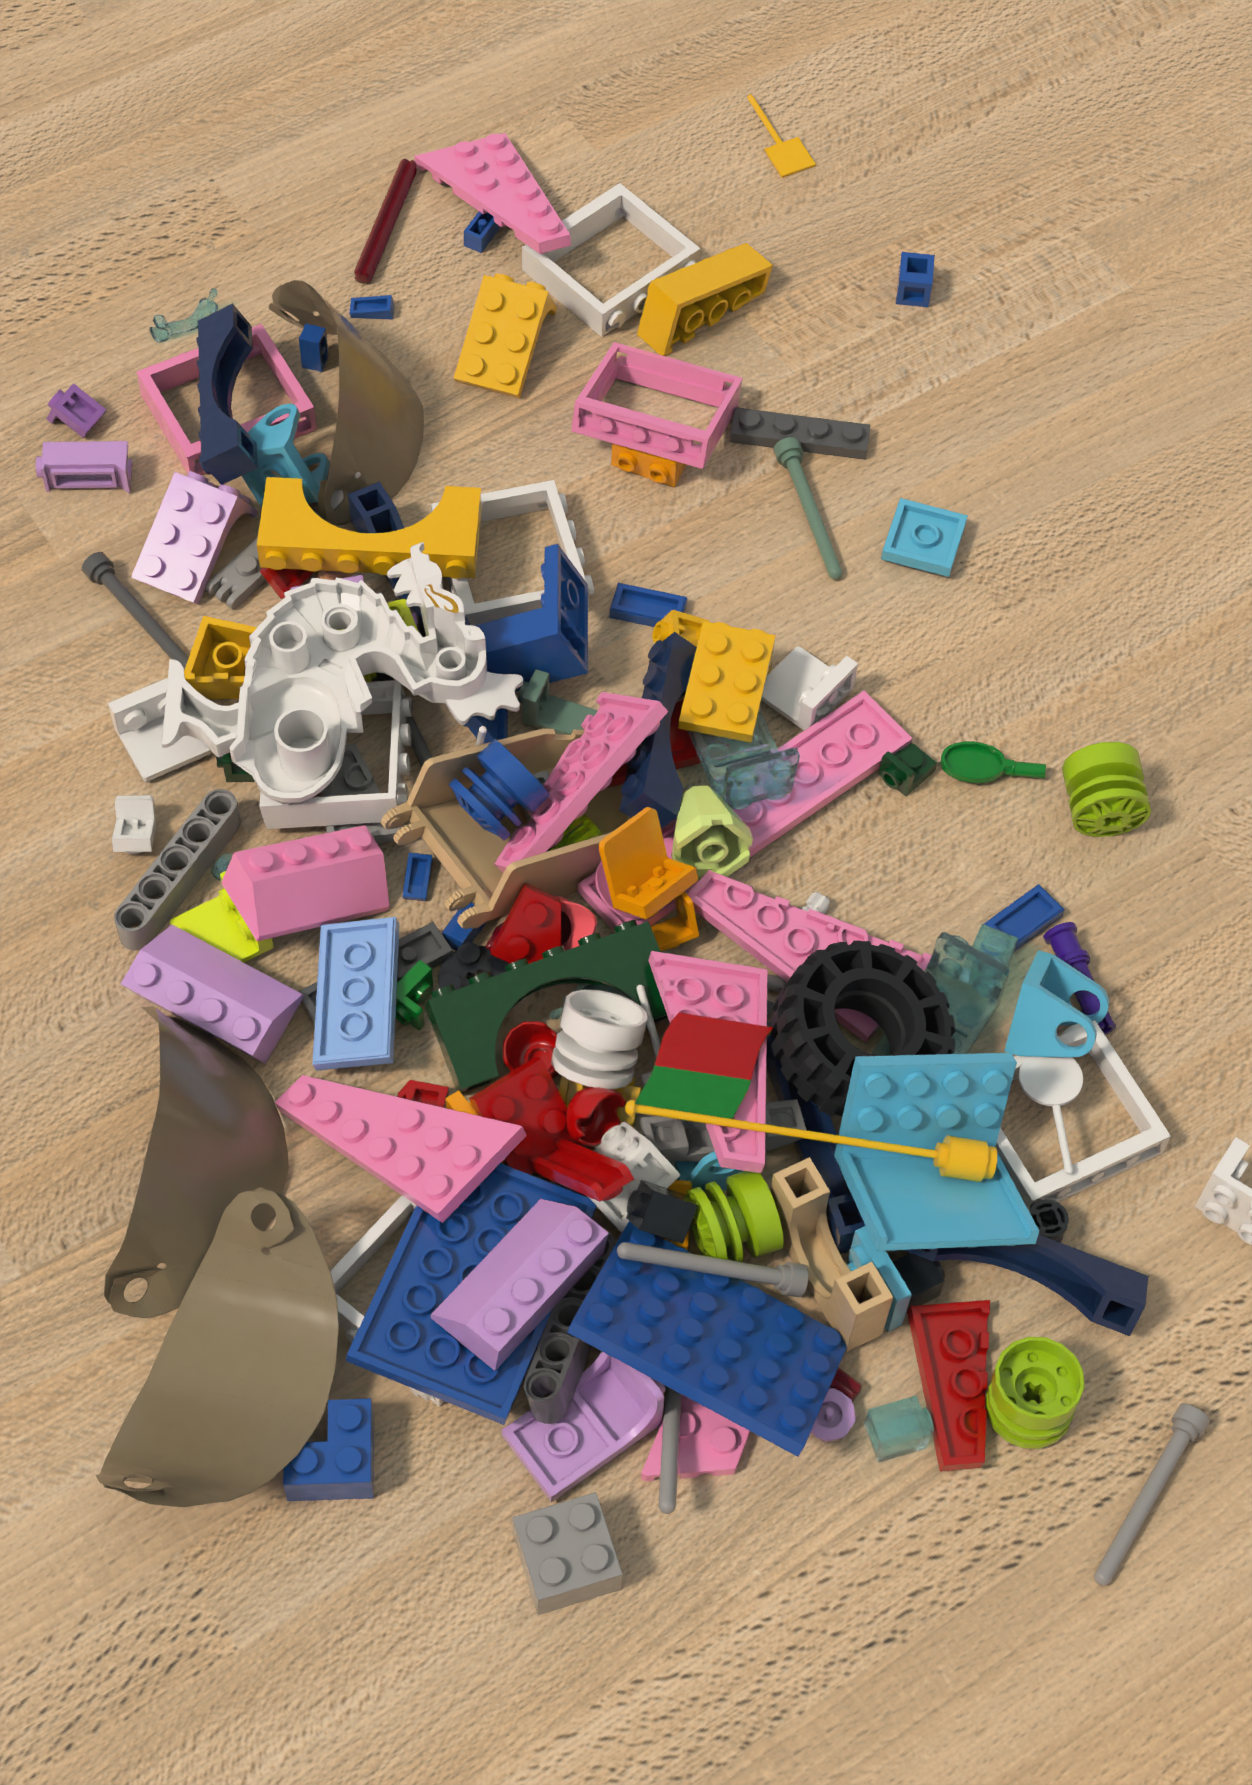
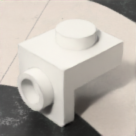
M117 796L115 799L116 823L112 836L113 852H126L129 854L152 852L157 828L153 796Z

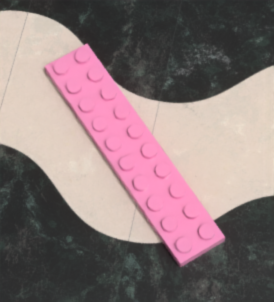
M862 691L717 789L716 792L750 828L753 841L752 847L749 845L750 857H752L878 770L881 765L882 756L887 751L894 755L912 743L913 738L865 691ZM677 818L661 829L667 856L672 859L671 853ZM596 872L577 884V892L614 932V927L627 921L636 920L618 915L603 902L596 887ZM696 883L686 889L685 892L688 893ZM675 899L647 920H636L637 925L649 921L650 926L655 924L676 909Z

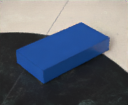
M618 583L610 607L609 618L654 627L671 610L685 613L687 597Z
M1038 884L985 922L981 931L1008 957L1060 919L1065 909Z

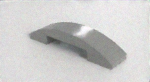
M797 1099L766 1103V1124L806 1130ZM660 1116L641 1117L640 1119L643 1136L651 1141L667 1160L699 1162L703 1157L715 1151L705 1123L682 1121L680 1119ZM765 1133V1152L788 1145L802 1138Z

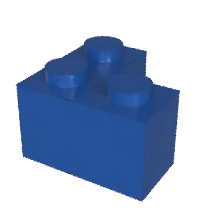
M371 1398L328 1400L327 1441L306 1442L299 1454L283 1469V1487L287 1501L374 1499V1413Z

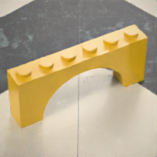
M266 477L257 539L260 567L274 570L301 569L312 572L320 570L387 575V572L393 566L411 558V546L424 542L425 549L422 553L428 554L430 561L438 565L442 577L454 579L476 578L482 514L481 488L445 486L442 499L436 508L427 517L414 525L387 533H358L334 526L319 517L305 499L302 479Z

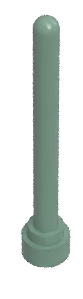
M784 438L775 444L773 448L778 463L788 469L829 577L837 580L841 578L843 572L801 466L804 455L803 449L797 438Z

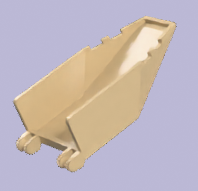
M542 728L497 741L515 756L531 774L547 770L550 775L569 743L581 738L585 730L573 729L572 734L567 735L556 734L554 729ZM491 742L426 760L407 802L391 810L389 809L383 815L380 822L387 830L401 827L407 821L411 823L404 827L402 826L393 837L397 845L404 846L405 844L413 843L420 836L461 887L460 891L453 892L445 900V907L448 911L452 912L464 909L472 902L475 906L463 911L458 917L457 922L461 928L473 929L478 928L486 921L508 915L524 883L553 896L564 897L574 894L577 891V884L596 872L599 863L602 861L599 852L600 841L631 819L619 811L622 799L621 787L623 784L598 792L588 803L586 812L580 818L573 821L582 839L581 842L512 862L506 867L504 873L494 863L514 831L518 828L504 817L500 823L511 834L505 841L493 833L484 830L459 805L455 793L448 786L454 778L467 789L473 785L462 772L465 767L471 769L479 776L486 772L477 756ZM677 769L676 771L684 791L689 782ZM517 804L513 810L522 823L519 826L521 827L527 825L528 821L521 806Z

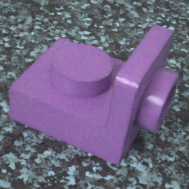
M73 383L65 393L61 389L58 390L49 401L48 406L51 408V411L46 420L52 424L56 418H59L84 438L103 417L106 409Z

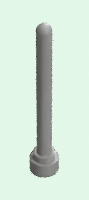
M628 1242L621 1243L617 1248V1254L622 1259L772 1284L775 1289L780 1290L781 1294L787 1296H803L808 1284V1269L806 1265L786 1262L784 1265H778L777 1268Z
M665 1386L659 1509L665 1514H670L676 1508L682 1394Z
M1182 1403L1171 1419L1173 1435L1094 1574L1095 1581L1099 1585L1106 1586L1111 1582L1187 1444L1194 1442L1196 1438L1202 1437L1210 1423L1209 1417L1198 1408Z

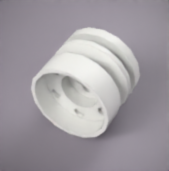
M601 990L573 991L566 996L560 1027L563 1030L557 1034L551 1065L559 1074L581 1085L606 1089L627 1086L632 1082L634 1065L638 1059L636 1048L642 1044L647 1024L646 1011L634 1001L615 993Z

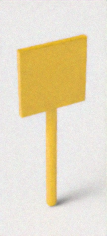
M749 94L747 99L776 142L775 145L764 148V151L781 178L815 167L816 163L799 137L783 142L754 96Z

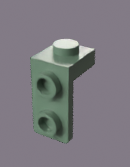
M535 669L530 682L524 681L518 696V701L522 703V723L541 729H554L556 734L571 735L573 729L584 730L581 724L586 716H594L598 711L549 695V673Z

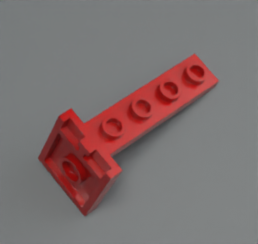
M535 1056L469 1098L478 1116L523 1126L527 1136L505 1158L506 1166L529 1175L535 1172L599 1202L615 1198L623 1191L624 1185L634 1180L629 1168L624 1163L582 1147L570 1137L566 1128L567 1107L542 1058Z

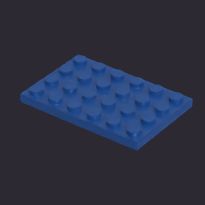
M501 1163L443 1223L416 1205L348 1350L346 1362L505 1425L552 1310L496 1371L431 1319V1314L540 1199L575 1206L591 1219H593L597 1206L588 1197Z
M629 1221L571 1322L567 1333L799 1457L847 1348L840 1334L835 1329L820 1323L798 1309L777 1300L740 1279L620 1258L617 1254V1248L623 1242L689 1253L687 1250L657 1235L639 1230Z

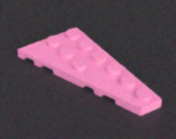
M506 133L491 134L486 138L471 142L463 141L455 146L414 156L417 164L416 168L422 172L425 170L431 172L433 179L439 184L447 183L452 187L453 194L482 214L488 212L494 216V222L499 226L504 227L507 225L515 231L516 238L539 254L571 246L570 233Z
M302 1075L274 1102L282 1114L442 1223L527 1136L523 1126Z

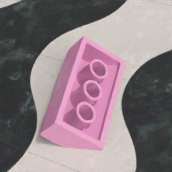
M366 825L234 852L221 882L256 941L313 929L324 924H334L386 912L390 907L384 854Z

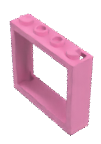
M262 324L252 327L253 349L246 359L262 354L291 402L298 408L300 412L299 419L302 418L303 420L298 422L294 439L317 430L314 406ZM199 348L155 365H150L136 373L142 398L187 474L189 471L204 475L207 473L203 470L200 461L195 463V460L199 459L201 455V441L190 443L161 394L163 391L199 378L197 366ZM289 414L278 417L270 426L283 422ZM265 415L240 425L248 433Z
M613 342L575 401L571 432L704 469L734 415L735 407H738L743 378ZM617 351L627 354V357L620 355L617 358ZM619 379L719 408L706 431L605 403L602 400L614 381ZM726 382L732 383V385H726ZM693 440L701 442L700 445L693 443Z

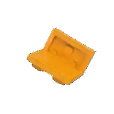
M644 808L599 843V852L613 908L647 920L657 914L660 909L673 899L682 895L686 889L699 880L696 867L668 858L658 814L653 808Z

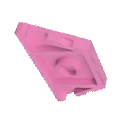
M682 1395L678 1475L683 1479L695 1478L705 1473L712 1474L713 1476L735 1474L751 1431ZM663 1420L641 1473V1479L644 1481H655V1477H660Z

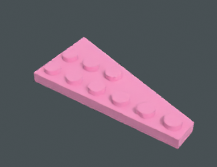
M601 692L596 700L600 705L598 711L594 716L587 715L581 724L585 732L581 738L569 743L543 785L550 796L533 813L527 811L531 815L527 825H523L514 831L494 863L502 873L512 862L545 853L549 848L554 847L561 841L564 835L563 832L567 827L586 812L588 803L594 796L609 786L612 776L621 765L629 762L636 754V748L642 741L659 728L660 721L668 713L660 701Z
M710 870L687 893L693 901L694 910L697 914L786 982H788L799 965H802L809 955L817 950H824L828 945L837 942H847V945H851L854 940L870 941L871 945L875 946L884 944L893 947L895 952L903 956L909 955L917 961L916 965L925 973L932 967L937 958L925 952L923 955L904 949V944L894 940L886 942L870 936L865 929L815 910L809 909L807 912L789 905L790 901L776 896L773 899L753 891L752 886ZM845 1008L835 1009L836 1021L865 1043L880 1027L871 1017L860 1011Z
M651 951L648 961L670 1023L678 1013L767 1026L768 969ZM767 1038L759 1050L748 1092L733 1117L735 1120L766 1124ZM706 1124L720 1167L756 1173L762 1172L765 1165V1132Z

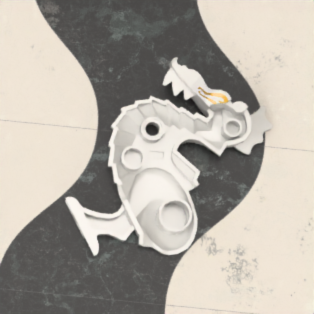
M424 542L411 546V558L393 566L387 572V575L390 579L400 577L394 588L395 596L409 594L406 605L408 607H420L426 637H422L413 625L407 627L397 610H390L382 593L376 594L362 580L356 583L338 577L335 580L311 578L310 583L284 592L285 598L266 612V619L249 636L251 647L244 659L246 666L243 686L240 687L238 703L230 706H221L208 700L185 680L184 669L181 663L174 659L169 660L162 748L170 747L182 736L189 735L203 741L217 757L230 753L232 762L252 775L261 793L269 799L281 804L304 802L322 792L335 779L342 766L347 733H364L361 712L373 703L371 693L363 677L364 675L374 672L385 673L408 688L413 696L419 695L432 703H446L453 717L461 725H465L472 716L476 715L493 720L497 710L500 708L518 712L520 710V703L515 695V690L523 685V677L518 674L505 675L487 672L484 633L479 627L465 625L462 600L456 594L443 589L441 570L436 563L430 561L428 554L422 553L425 548Z

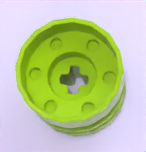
M1101 742L1083 747L1065 759L1062 771L1066 791L1070 797L1068 802L1075 830L1083 835L1092 837L1115 836L1136 829L1148 820L1151 814V807L1146 785L1143 783L1144 774L1139 752L1136 748L1121 742Z
M743 1171L728 1176L726 1179L727 1196H725L723 1190L715 1181L706 1184L705 1192L700 1187L687 1190L686 1196L698 1205L690 1227L703 1256L743 1262L742 1243H744L754 1258L783 1249L784 1238L780 1217L772 1194L761 1173Z
M1026 1337L1012 1342L1000 1354L985 1397L987 1417L992 1428L1005 1441L1021 1448L1041 1449L1059 1441L1069 1429L1084 1390V1373L1078 1359L1063 1344L1047 1337Z

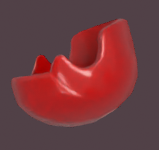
M524 1021L509 1031L503 1041V1060L510 1071H513L536 1056L542 1058L551 1078H555L559 1073L551 1065L553 1049L556 1047L557 1033L547 1024L540 1021Z
M588 1086L576 1092L568 1105L566 1113V1128L570 1137L581 1145L597 1146L601 1143L603 1135L610 1128L621 1124L617 1115L618 1107H625L626 1100L619 1092L600 1087Z

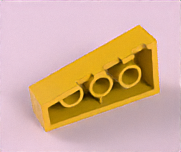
M744 243L654 279L647 290L648 294L637 335L659 355L667 356L672 352L671 346L679 340L684 344L695 337L693 331L702 325L713 326L720 321V318L727 309L734 312L764 293L773 265L749 244Z
M203 616L184 670L185 680L207 699H239L240 687L243 686L246 666L244 659L251 647L249 636L257 627Z

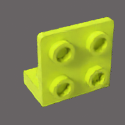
M226 871L220 873L221 882ZM223 885V889L218 891L219 896L170 920V925L182 929L243 963L274 948L272 938L256 941Z

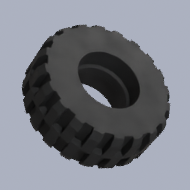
M854 940L851 945H847V942L830 944L824 950L813 952L802 965H799L773 1005L775 1013L770 1018V1027L773 1028L771 1036L775 1037L771 1046L776 1060H780L782 1064L780 1070L788 1083L792 1082L798 1089L797 1093L806 1102L810 1100L819 1106V1111L829 1116L835 1114L843 1117L855 1056H882L866 1053L852 1045L838 1027L835 1009L857 1010L877 1022L884 1031L890 1046V1055L883 1056L954 1054L956 1043L955 1039L951 1037L956 1032L953 1015H949L948 1012L950 1005L944 992L940 993L935 985L937 983L935 978L928 971L925 973L916 965L917 961L909 955L903 956L895 952V948L884 944L875 946L871 945L870 941Z

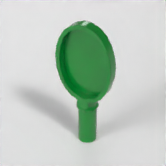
M963 741L949 745L942 752L940 765L947 775L969 783L991 782L1002 775L1044 779L1046 764L1011 761L1010 759H1005L1004 755L995 747L974 741Z

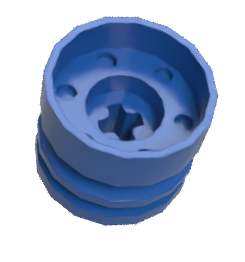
M494 739L477 756L486 772L479 776L471 769L465 767L462 772L473 785L467 789L454 778L448 786L455 793L459 805L484 830L493 833L505 841L511 834L500 821L506 817L518 828L522 823L513 808L519 804L527 811L533 813L550 794L515 756Z

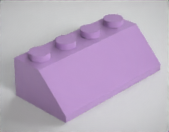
M174 925L169 926L140 949L121 982V985L138 996L264 1064L268 1061L304 998V995Z
M540 1199L431 1314V1319L496 1371L604 1253L609 1233L575 1206Z

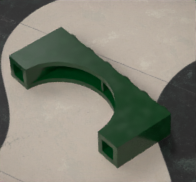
M636 920L627 921L614 927V934L601 938L600 933H594L578 940L579 946L565 951L563 945L543 952L541 954L543 959L530 964L527 958L521 959L505 966L506 972L492 977L491 972H484L468 979L470 984L468 986L455 990L454 985H448L431 993L433 998L427 1001L425 1008L456 1091L459 1090L462 1094L496 1081L499 1073L496 1067L495 1045L502 1021L515 1005L542 989L564 984L607 985L620 990L629 999L634 1000L641 1006L636 988L638 985H643L654 1023L667 1019L668 1016L648 961L651 951L660 952L649 921L637 925Z

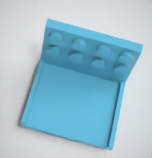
M1012 1053L855 1056L839 1136L935 1150L936 1144L938 1142L943 1143L944 1138L949 1135L986 1141L988 1146L995 1147L1017 1062ZM836 1144L834 1157L877 1251L1015 1246L1036 1244L1039 1229L998 1152L997 1166L993 1178H983L981 1182L941 1176L939 1167H934L933 1158Z

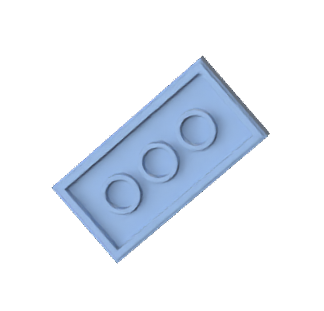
M396 917L321 925L312 1062L316 1071L393 1063L400 924Z

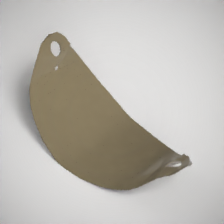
M293 280L279 285L272 294L273 303L269 304V309L287 322L300 328H304L305 324H311L326 328V334L338 335L339 400L328 479L320 481L318 508L320 516L326 519L328 523L345 525L351 522L348 494L380 481L389 497L392 498L409 480L417 464L423 441V405L406 377L385 355L311 285L304 281ZM286 312H289V313H291L292 315H294L296 318L299 319V321H297V320H295L294 318H292V317H291L290 315H288ZM313 312H318L319 315L315 316ZM360 472L361 475L355 478V474ZM340 488L343 491V501L339 509L334 511L331 506V497L335 490Z
M153 1006L142 1007V1009L156 1020L159 1026V1100L127 1232L117 1256L105 1275L104 1297L111 1304L114 1312L139 1318H149L179 1308L214 1239L225 1208L239 1193L252 1191L259 1187L282 1194L289 1169L284 1126L273 1096L261 1077L243 1058L231 1051L214 1036L183 1020L166 1016ZM266 1203L258 1204L254 1208L252 1221L256 1228L265 1231L275 1213L274 1208ZM160 1263H165L166 1267L161 1269L158 1268L157 1265ZM136 1278L145 1279L148 1287L143 1297L136 1302L126 1301L124 1298L126 1285Z
M259 1187L252 1191L239 1193L225 1208L214 1239L167 1331L150 1374L128 1412L105 1459L100 1474L96 1475L99 1483L103 1484L105 1488L122 1492L138 1501L152 1505L191 1507L231 1501L250 1494L271 1481L299 1454L323 1417L336 1369L339 1333L338 1307L332 1275L314 1230L306 1216L292 1200L271 1190ZM261 1203L271 1205L276 1213L275 1225L268 1231L259 1230L252 1221L253 1210ZM266 1247L270 1250V1253L264 1254L261 1249ZM124 1481L149 1483L151 1485L145 1488H132L125 1485Z

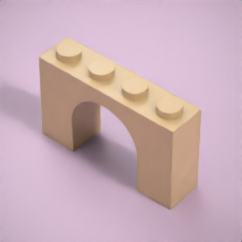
M811 1158L804 1159L774 1173L770 1192L781 1221L784 1238L783 1245L794 1263L806 1265L808 1269L807 1286L831 1327L840 1334L847 1348L845 1351L848 1352L881 1336L893 1296L873 1262L853 1271L844 1262L832 1238L827 1222L826 1208L830 1190Z

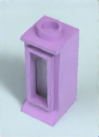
M128 441L43 442L42 456L36 457L37 477L43 478L46 492H50V488L121 487L130 494L132 460L128 459Z

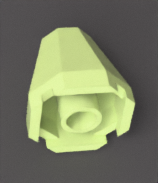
M708 785L692 786L682 795L671 853L672 859L696 867L699 880L708 870L728 877L748 863L750 858L749 845L752 847L753 841L750 828L724 799Z

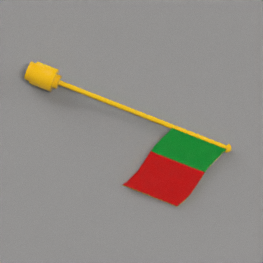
M678 1013L672 1019L663 1035L655 1065L647 1083L637 1100H630L625 1105V1111L629 1116H633V1113L933 1158L934 1167H939L940 1175L943 1177L981 1182L983 1178L992 1179L997 1166L996 1147L988 1146L986 1141L947 1135L943 1143L938 1142L935 1150L733 1119L748 1092L759 1050L773 1030L772 1027Z

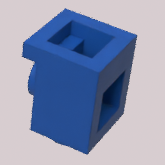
M910 252L901 253L896 304L929 307L935 255Z

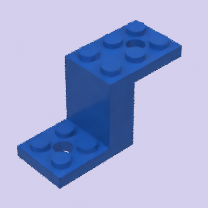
M559 544L545 547L544 563L541 564V574L544 580V593L541 594L542 608L475 625L482 630L485 636L487 672L505 675L518 674L523 677V683L524 681L530 682L535 669L549 673V683L588 673V584ZM521 686L518 687V688L515 690V692L520 691ZM498 709L493 720L477 715L472 716L463 726L468 727L476 739L479 728L485 726L487 731L484 744L492 742L494 739L508 738V709Z

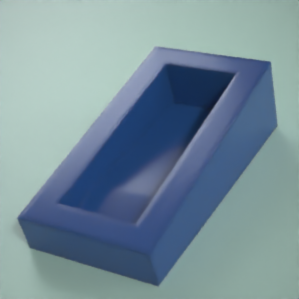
M392 295L351 298L350 317L393 320Z
M408 854L403 899L427 901L433 864L432 855Z

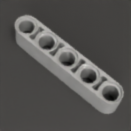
M216 789L210 791L203 798L117 908L114 914V921L119 939L124 947L130 950H140L158 935L238 831L240 815L237 799L232 792L225 789ZM220 812H227V813L222 814V815H217V813H220ZM200 839H205V841L203 842H195ZM177 867H184L179 871H173ZM162 895L161 898H158V899H150V898H152L153 896ZM140 924L138 927L128 928L130 925Z

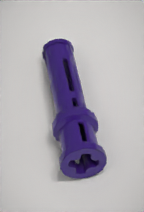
M1066 922L1049 929L1043 938L1046 944L1051 945L1055 956L1095 981L1088 967L1090 955L1086 950L1082 949L1078 941L1075 923ZM1086 990L1075 992L1085 1015H1092L1099 1011L1100 1001L1095 994ZM1109 1011L1104 1019L1097 1023L1105 1035L1116 1028V1024L1113 1022Z

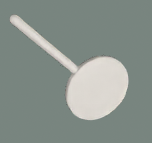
M1027 1056L1019 1070L1020 1086L1024 1093L1033 1101L1045 1106H1052L1066 1174H1072L1073 1167L1060 1106L1070 1103L1079 1095L1083 1085L1082 1070L1072 1057Z

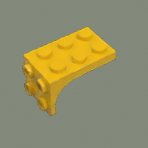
M496 273L494 277L483 276L454 374L456 382L520 398L544 318L547 314L555 315L557 307L549 292L546 291L545 286L535 282H527L526 285L514 283L513 278Z
M703 621L678 728L752 743L766 678L772 670L776 635L768 634L760 629L747 630L732 627L723 622L711 623Z

